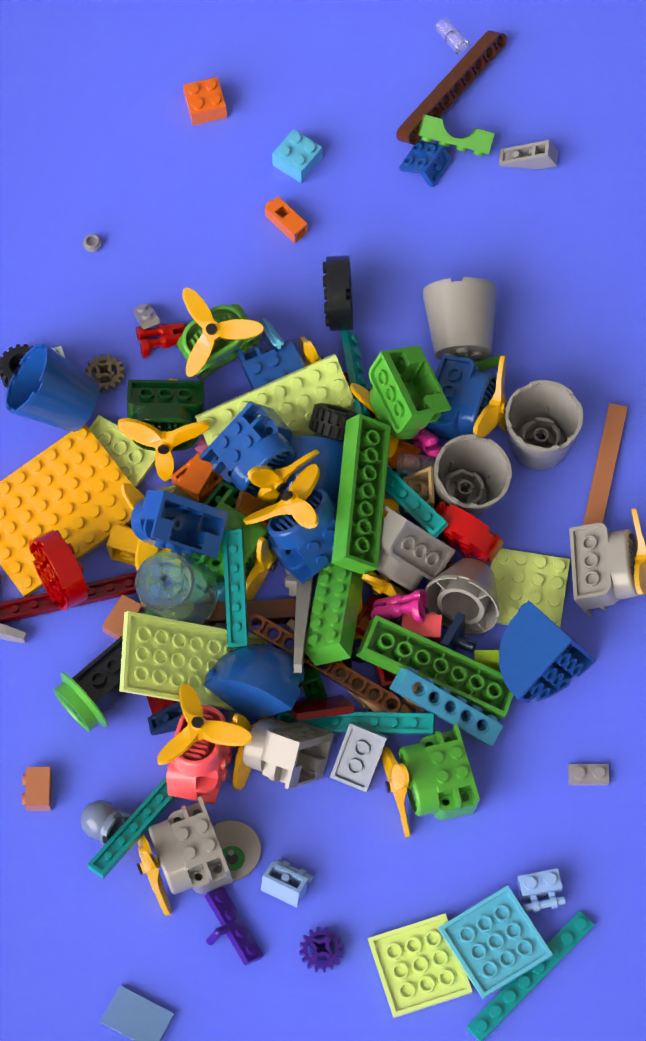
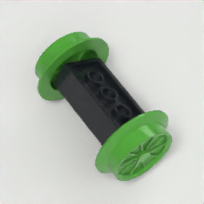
M123 635L73 678L65 672H61L62 682L53 689L54 694L68 713L88 732L98 724L107 728L109 725L102 713L126 694V692L119 691Z

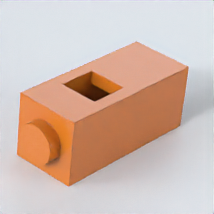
M279 196L274 200L268 201L265 206V216L291 241L296 243L308 233V223Z

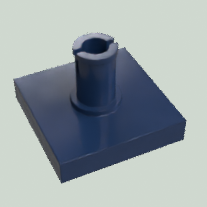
M459 612L456 614L441 641V645L455 652L459 647L473 653L477 642L464 637V614Z

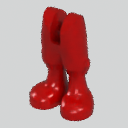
M187 323L160 324L156 328L144 330L141 326H136V335L138 342H140L142 358H148L151 350L160 346L161 348L168 349L177 346L176 343H178L179 338L182 336ZM153 336H161V337L156 338V339H147V338L153 337Z

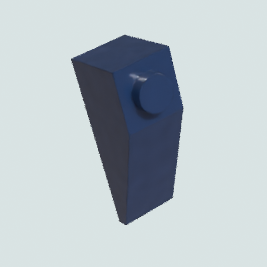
M179 701L147 718L151 735L176 731L179 719L183 714Z

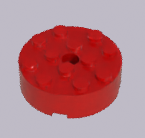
M439 501L434 510L449 525L438 537L451 548L460 551V555L463 558L476 559L486 565H490L504 545L501 537L496 533L490 532L489 526L465 510L453 504L445 506L446 503L444 501Z
M50 530L29 541V551L36 559L33 561L34 567L51 599L54 602L60 603L58 604L59 608L65 611L87 600L90 589L82 574L84 571L83 565L73 555L75 551L72 545L65 542L58 530Z

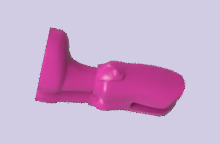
M421 429L418 435L410 439L415 440L411 443L413 446L422 450L419 457L424 454L435 457L441 450V446L436 444L439 442V438L429 430Z
M419 589L404 596L397 594L375 600L370 617L372 619L375 615H378L386 620L399 618L404 613L412 614L415 621L424 622L426 617L424 608L428 607L427 593L424 589Z

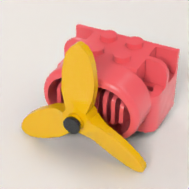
M183 683L179 688L180 705L183 714L179 719L173 739L160 751L157 761L159 765L169 763L166 773L169 796L198 801L197 797L201 796L204 803L215 805L222 781H226L227 765L231 764L233 759V746L249 744L252 741V736L247 729L226 722L224 715L215 707L201 705L200 699L193 687Z

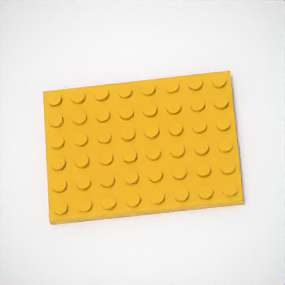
M86 424L80 430L68 433L0 481V565L24 597H28L43 586L33 564V561L36 559L29 551V541L50 530H58L67 544L70 543L74 548L75 554L73 555L78 561L109 539L114 524L129 525L131 523L133 510L129 507L122 494L121 485L123 483L132 485V483Z

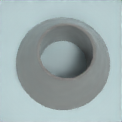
M472 558L461 559L427 584L425 591L428 596V607L425 608L427 612H435L438 615H442L441 625L449 629L458 612L465 615V634L474 635L487 632L497 623L499 603L495 577L491 568L485 563Z

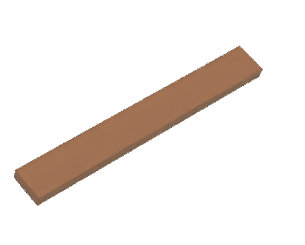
M609 403L583 525L603 524L627 406Z

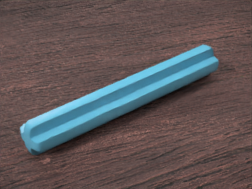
M262 318V322L259 323L264 327L263 332L274 347L276 346L277 349H281V345H284L283 339L272 324L265 318Z

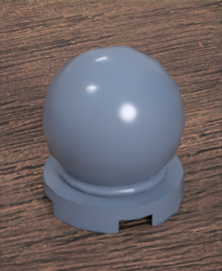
M97 800L89 803L83 809L80 822L83 831L90 838L100 840V843L104 846L131 815L124 810L117 809L108 801Z

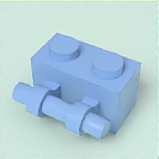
M277 859L275 863L271 862L263 874L261 891L297 907L306 894L307 884L312 882L313 876L302 868L299 870L291 866V863L287 861L282 862Z
M558 868L518 876L517 886L521 902L527 900L531 902L523 904L525 912L533 911L534 913L539 912L540 909L549 907L554 909L558 908L559 905L565 904L564 896L557 898L555 896L561 894L563 888ZM547 896H548V899H547V900H542V901H538V900H537V898H542V897H547Z

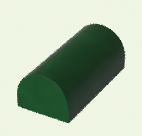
M315 668L304 669V680L301 684L307 700L326 698L327 695L318 670Z

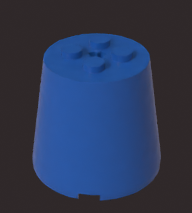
M43 343L36 344L19 362L21 368L17 375H12L6 393V409L10 413L70 432H76L86 424L96 407L100 392L99 383Z

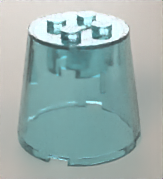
M159 552L148 557L140 565L136 574V592L144 612L148 615L201 625L211 616L216 607L218 586L215 576L206 564L195 557L173 552ZM167 580H169L170 585L167 584V587H165L164 583L167 582Z

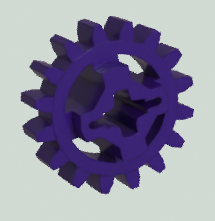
M317 927V932L315 933L310 929V936L303 935L305 942H300V947L304 949L300 950L299 954L305 955L302 958V962L308 961L307 968L310 969L314 966L315 972L322 968L323 973H326V967L333 970V963L339 965L338 957H343V953L339 950L344 949L343 944H338L341 941V937L335 938V931L328 933V927L324 931ZM324 937V939H319V940H317V939H315V938ZM332 942L335 946V954L330 950ZM308 946L313 950L311 957L308 954ZM324 946L325 952L321 951L318 953V947L322 948ZM320 960H327V962L319 963Z

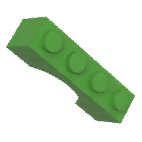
M423 114L418 133L419 136H422L421 140L432 143V139L439 141L438 145L449 147L450 144L456 145L457 150L464 152L467 149L474 150L473 154L484 156V153L489 154L495 134L475 128L468 136L455 138L445 130L443 119Z

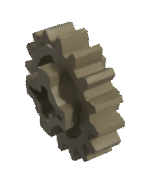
M102 353L100 358L94 356V361H88L89 367H85L86 374L99 383V393L103 390L109 393L111 388L116 391L115 386H121L120 380H125V369L122 361L118 362L116 356L112 359L111 354L104 357Z

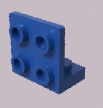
M418 142L403 160L399 169L400 171L421 174L428 186L434 187L453 160L443 145Z

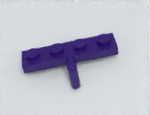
M222 886L207 892L204 897L221 924V927L216 928L206 939L207 944L213 945L221 935L227 934L245 966L260 960L264 955L225 888Z

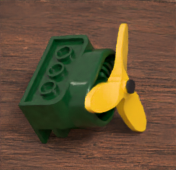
M128 380V418L118 420V429L125 436L132 439L137 446L145 450L156 451V470L158 476L165 482L171 479L170 476L173 474V451H183L191 448L197 442L199 435L209 429V422H197L195 418L196 415L205 412L204 381Z

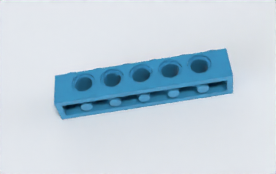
M400 667L389 688L390 690L428 712L434 713L435 716L452 726L458 724L459 730L483 744L493 747L503 728V725L498 723L499 719L489 713L487 716L482 713L483 709L474 704L472 706L467 705L466 699L459 695H456V697L450 695L451 690L443 686L438 688L434 685V680L426 676L424 679L418 676L420 672L411 667L408 669ZM417 682L418 688L414 691L413 686ZM432 692H434V697L430 701L429 696ZM449 701V702H450V706H449V708L446 710V709H445V705H446V703ZM465 710L466 715H465V717L462 719V718H461V714H462V712ZM481 720V726L477 728V723Z

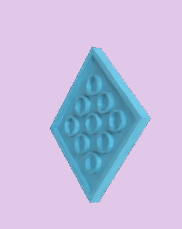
M508 885L438 927L439 932L482 999H485L553 956Z

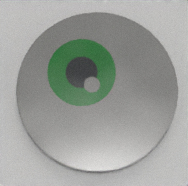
M228 820L215 824L213 828L232 880L237 881L247 877L255 869L261 857V845L257 834L251 827L240 821Z

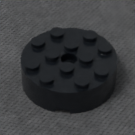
M327 256L326 262H323V274H326L323 276V287H327L324 289V300H327L324 303L326 327H329L330 331L353 330L349 256Z

